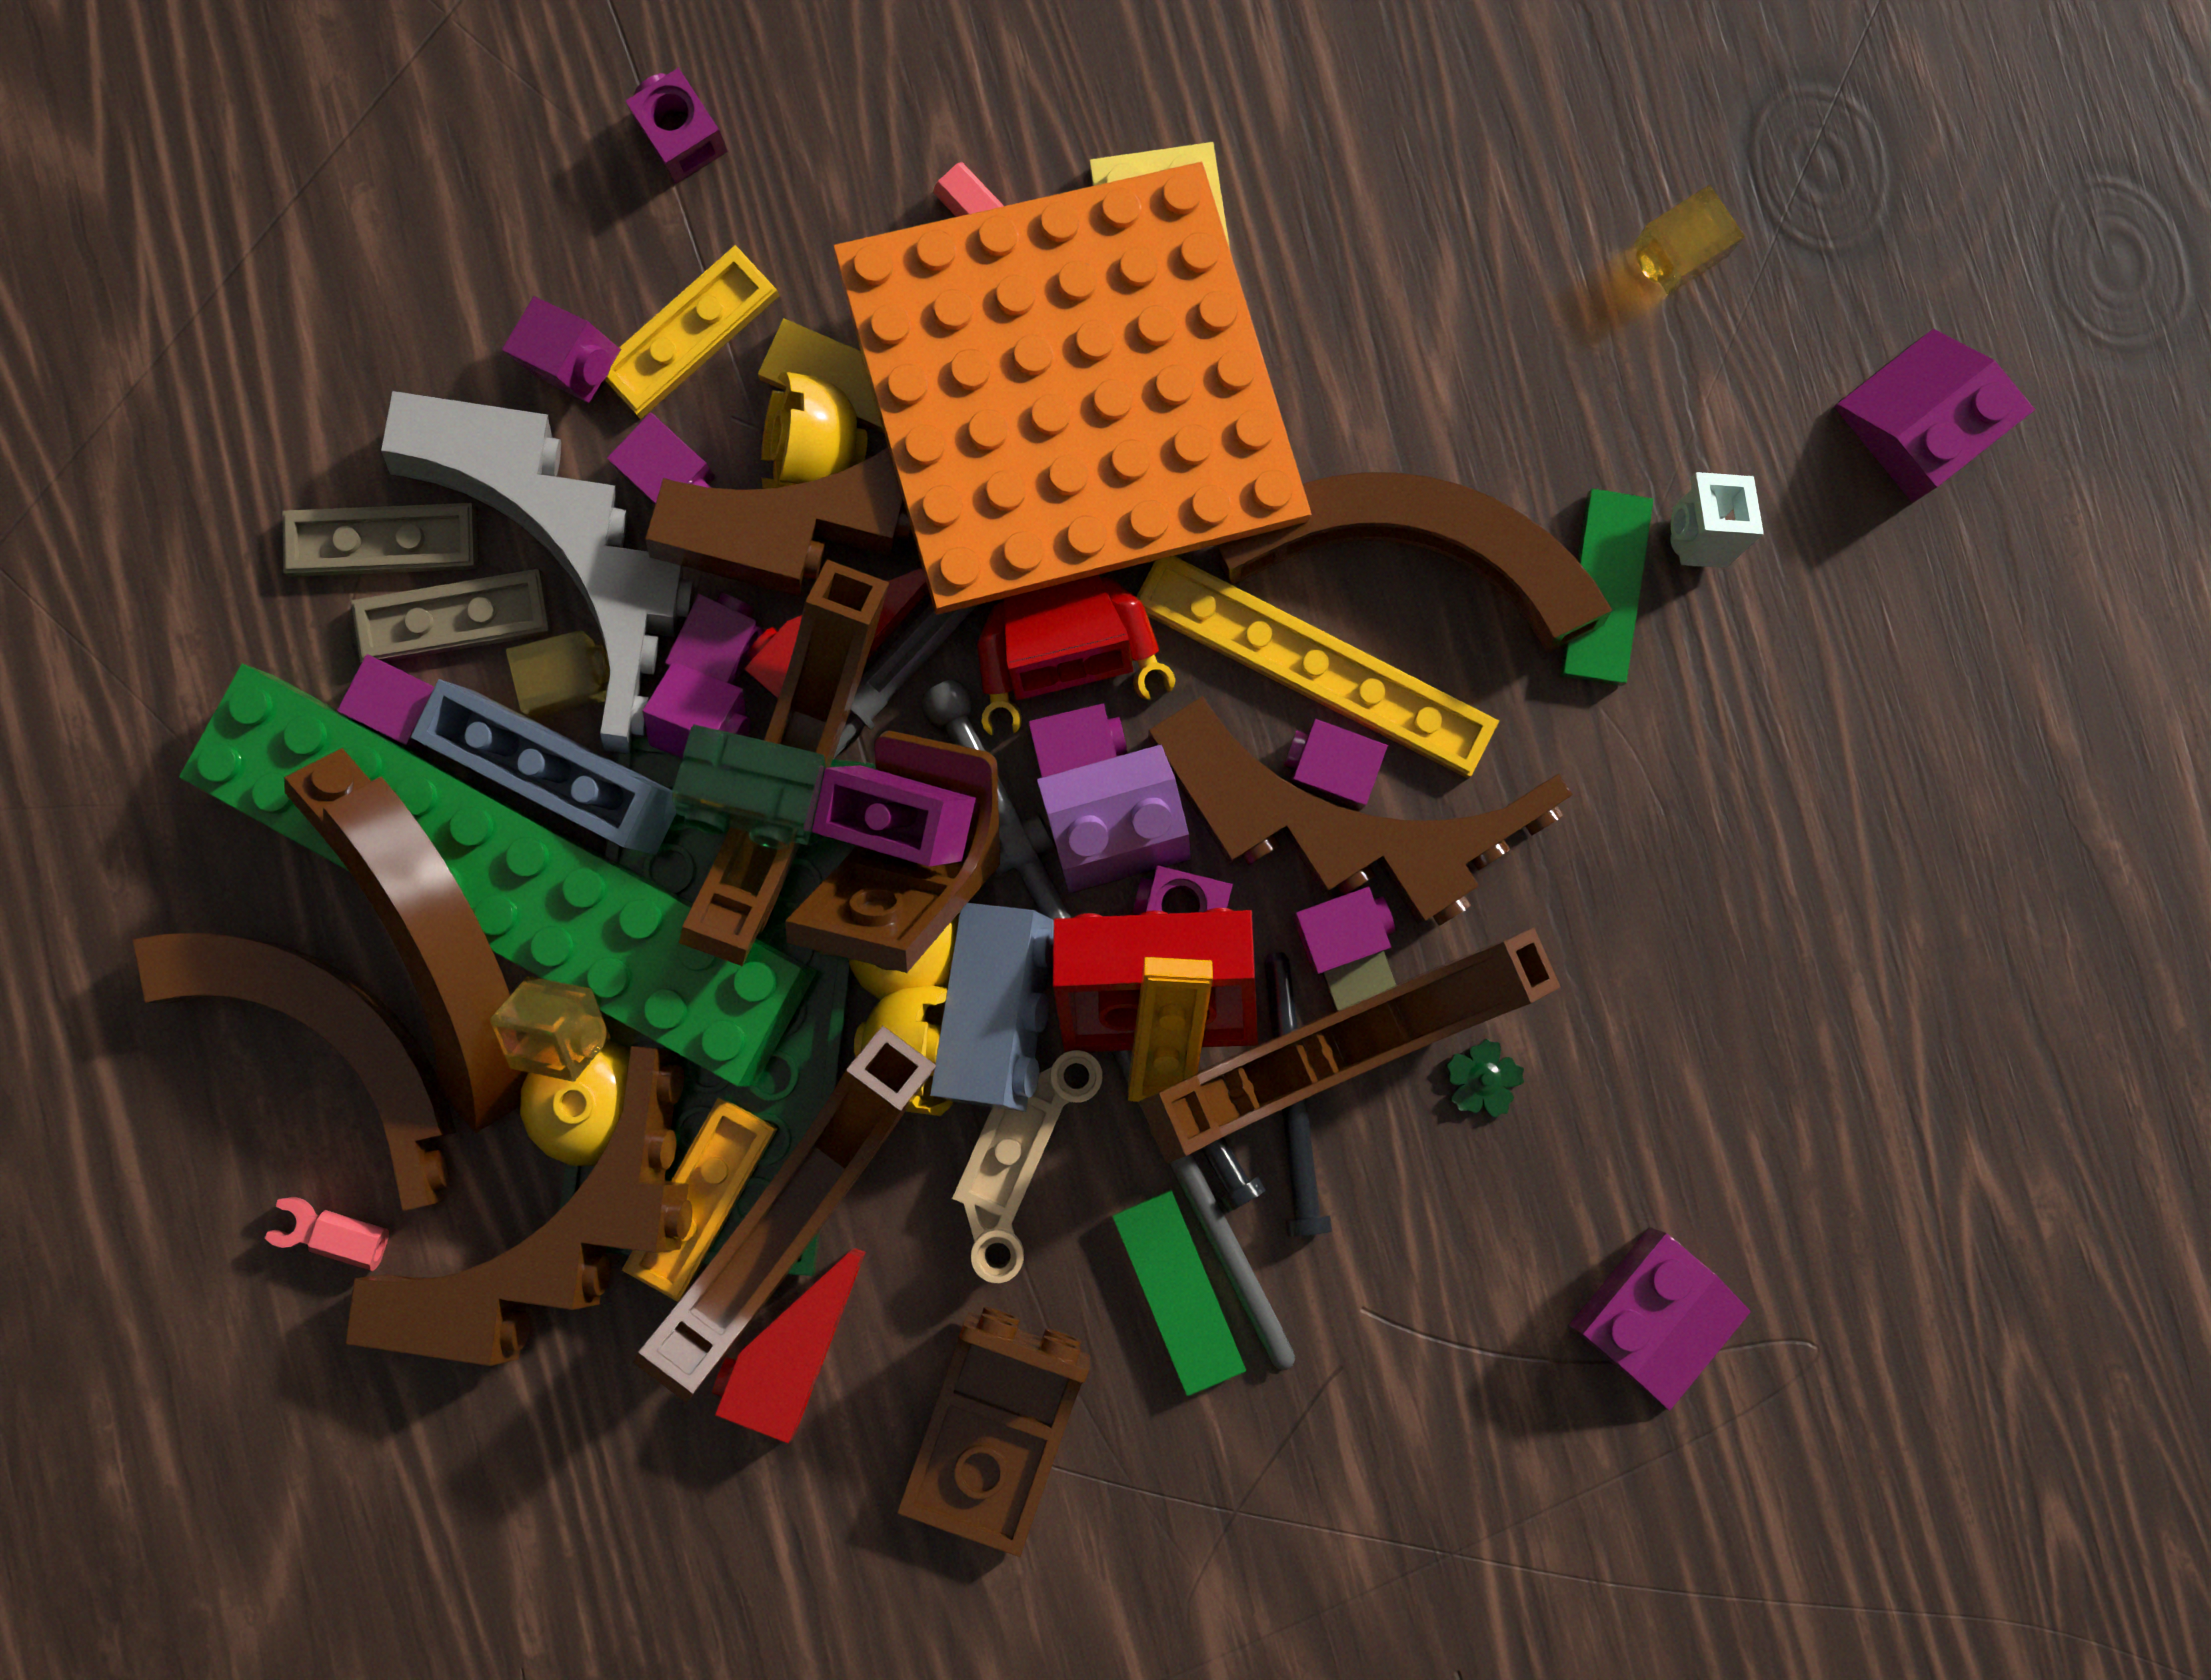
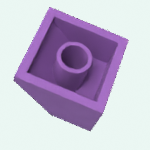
M1162 744L1037 779L1069 893L1154 870L1157 868V865L1165 867L1191 859L1189 832L1176 780Z

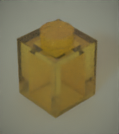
M1708 185L1648 223L1634 242V245L1637 248V262L1645 276L1653 283L1659 282L1669 295L1730 256L1745 235L1711 185Z
M579 630L506 649L520 710L528 716L537 719L606 701L607 694L604 683L609 682L610 677L608 655L603 644L595 646L593 639L583 631Z
M529 976L524 979L489 1019L511 1069L571 1082L576 1081L611 1038L591 988Z

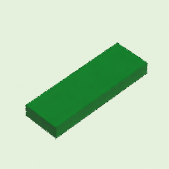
M1593 488L1587 493L1577 561L1595 581L1610 605L1612 612L1604 626L1564 645L1560 676L1623 686L1627 683L1654 498Z
M1172 1190L1112 1214L1186 1395H1192L1246 1372L1244 1363Z

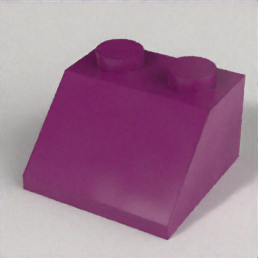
M1934 328L1834 406L1912 503L1940 486L2036 410L1994 359Z
M1649 1227L1571 1321L1569 1326L1670 1411L1751 1311L1715 1273L1670 1235Z

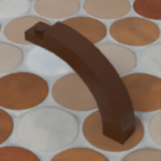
M1361 472L1331 476L1303 483L1302 485L1312 514L1308 522L1226 542L1225 545L1218 547L1219 566L1227 582L1231 585L1288 558L1331 544L1352 541H1388L1429 549L1460 562L1494 584L1514 603L1527 619L1546 653L1604 626L1612 612L1610 605L1597 584L1582 565L1560 542L1523 513L1494 497L1461 484L1429 476L1396 472Z
M826 560L805 601L787 673L754 769L719 853L682 926L680 944L743 967L758 933L762 934L816 806L825 768H830L861 680L889 582Z
M343 748L284 777L285 794L324 838L352 874L384 924L405 964L431 1032L437 1063L438 1090L475 1133L518 1108L521 1102V1088L529 1070L523 1035L511 996L494 953L474 912L444 860L422 827L382 777L371 781Z
M206 933L163 934L132 939L145 1003L169 1004L202 997H234L259 1003L283 1012L323 1037L346 1059L360 1077L374 1101L389 1144L402 1210L405 1211L445 1201L442 1188L448 1187L449 1184L447 1163L442 1151L439 1149L434 1150L432 1138L457 1133L448 1100L438 1090L435 1070L417 1040L401 1020L374 993L348 974L319 958L287 946L258 939Z
M882 1025L846 1069L807 1132L757 1202L695 1283L641 1348L633 1363L687 1403L715 1366L729 1352L819 1233L901 1119L936 1065Z

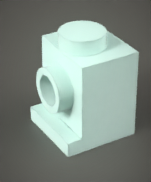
M1696 472L1690 478L1692 489L1672 508L1671 545L1676 554L1680 556L1681 565L1727 568L1763 535L1754 476ZM1734 509L1735 521L1725 520V517Z

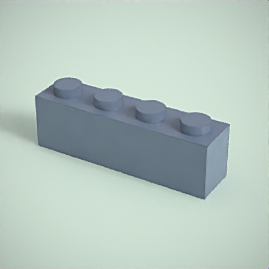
M438 679L411 738L600 836L624 848L645 853L657 854L684 796L474 690Z

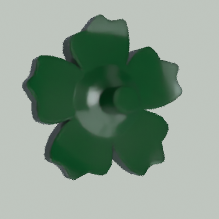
M1484 1039L1478 1045L1469 1048L1470 1058L1455 1053L1446 1064L1449 1072V1082L1454 1085H1461L1451 1096V1101L1457 1106L1458 1111L1469 1110L1470 1112L1478 1113L1483 1104L1491 1117L1496 1118L1500 1114L1508 1113L1509 1104L1513 1101L1514 1096L1511 1091L1504 1087H1515L1523 1084L1524 1068L1515 1064L1511 1057H1503L1499 1060L1501 1054L1499 1042H1491L1489 1039Z

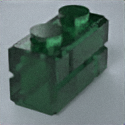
M693 724L684 750L683 762L680 764L673 788L672 801L677 815L685 816L684 823L690 828L704 833L722 834L725 826L751 832L749 838L753 842L773 849H788L790 841L807 845L815 819L826 768L825 758L823 754Z

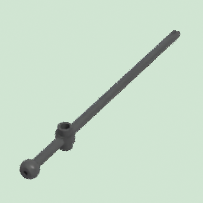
M950 679L930 688L923 694V713L931 724L939 728L945 727L953 744L985 751L967 717L971 711L972 701L969 691L962 683ZM998 777L1000 865L995 871L1000 876L1016 868L1041 914L1053 920L1055 918H1071L1040 855L1056 847L1045 821L1039 813L1022 820L1018 816ZM1132 1050L1111 1051L1128 1083ZM1138 1102V1104H1139V1106H1140V1108H1141V1110H1142V1112H1143V1114H1144V1116H1145V1113H1144V1111H1143V1109H1142V1106H1141L1140 1102ZM1193 1153L1169 1162L1272 1364L1280 1370L1290 1369L1295 1361L1294 1351Z

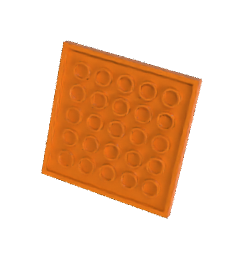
M1202 161L834 245L835 262L936 615L1308 522L1312 515Z

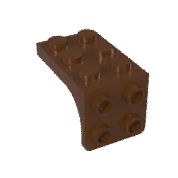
M885 731L874 743L876 770L976 798L962 861L929 867L856 845L850 854L786 919L787 943L813 949L824 955H837L873 964L884 970H897L908 973L1000 865L997 761L987 751L894 731Z
M984 1307L981 1315L968 1312L962 1325L948 1371L897 1514L1021 1557L1080 1387L1082 1383L1086 1382L1090 1370V1354L1081 1352L1080 1346L1082 1341L1073 1336L1045 1328L1043 1336L1039 1337L1019 1330L1020 1319L1016 1316L994 1308Z

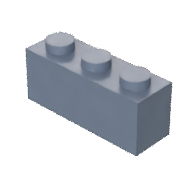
M967 903L960 911L930 1096L957 1103L1026 1112L1028 1097L1034 1095L1039 1081V1064L1035 1059L1038 1033L1045 1029L1049 1017V999L1045 994L1048 970L1053 967V919L1034 910Z

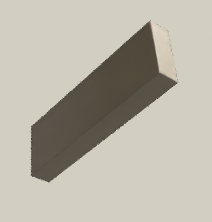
M472 503L282 511L284 574L290 577L478 569L477 507Z
M539 569L351 600L361 663L366 654L383 662H390L553 634L544 575Z

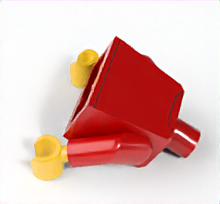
M1099 575L1004 598L1003 602L991 608L977 643L982 691L990 696V705L985 708L982 714L983 728L990 735H994L991 715L998 707L1006 708L1011 712L1013 716V732L1016 733L1022 724L1021 711L1016 704L1009 701L1008 692L1013 689L1017 701L1134 672L1132 661H1137L1140 668L1134 676V690L1144 700H1151L1149 691H1147L1144 684L1145 676L1151 670L1157 671L1162 675L1167 692H1171L1175 685V677L1171 669L1164 664L1158 663L1155 654L1159 651V647L1143 603L1113 578H1100Z

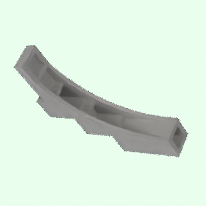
M392 391L381 448L389 473L391 475L436 483L465 493L497 509L521 525L544 545L574 581L585 598L599 627L609 659L610 677L600 732L604 751L630 754L633 734L644 736L646 730L642 711L648 703L649 697L639 696L643 673L654 675L658 656L659 637L649 634L675 637L678 617L687 618L691 611L694 580L684 579L683 566L650 558L647 551L619 548L623 547L625 539L627 509L618 508L615 485L556 477L560 464L561 440L552 438L548 415Z

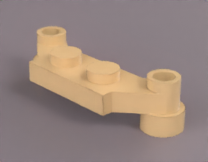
M1073 1050L1066 1052L1055 1061L1051 1068L1039 1073L1037 1089L1032 1097H1028L1026 1112L992 1107L952 1199L963 1203L975 1242L971 1252L972 1266L975 1272L985 1281L991 1283L1007 1282L1020 1271L1024 1260V1249L1021 1241L1014 1234L1012 1222L1063 1106L1069 1102L1087 1101L1100 1089L1102 1084L1101 1066L1095 1057L1085 1051ZM1079 1063L1088 1069L1089 1081L1085 1086L1073 1088L1066 1083L1064 1073L1071 1064ZM993 1243L1006 1245L1010 1250L1011 1258L1004 1264L991 1262L987 1256L988 1246Z

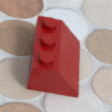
M1212 908L1205 912L1172 914L1152 910L1139 915L1101 916L1094 913H1085L1074 918L1054 919L1053 988L1065 1053L1073 1050L1103 1052L1133 1049L1144 957L1212 961L1213 980L1202 1048L1258 1045L1252 910L1233 911L1228 908Z

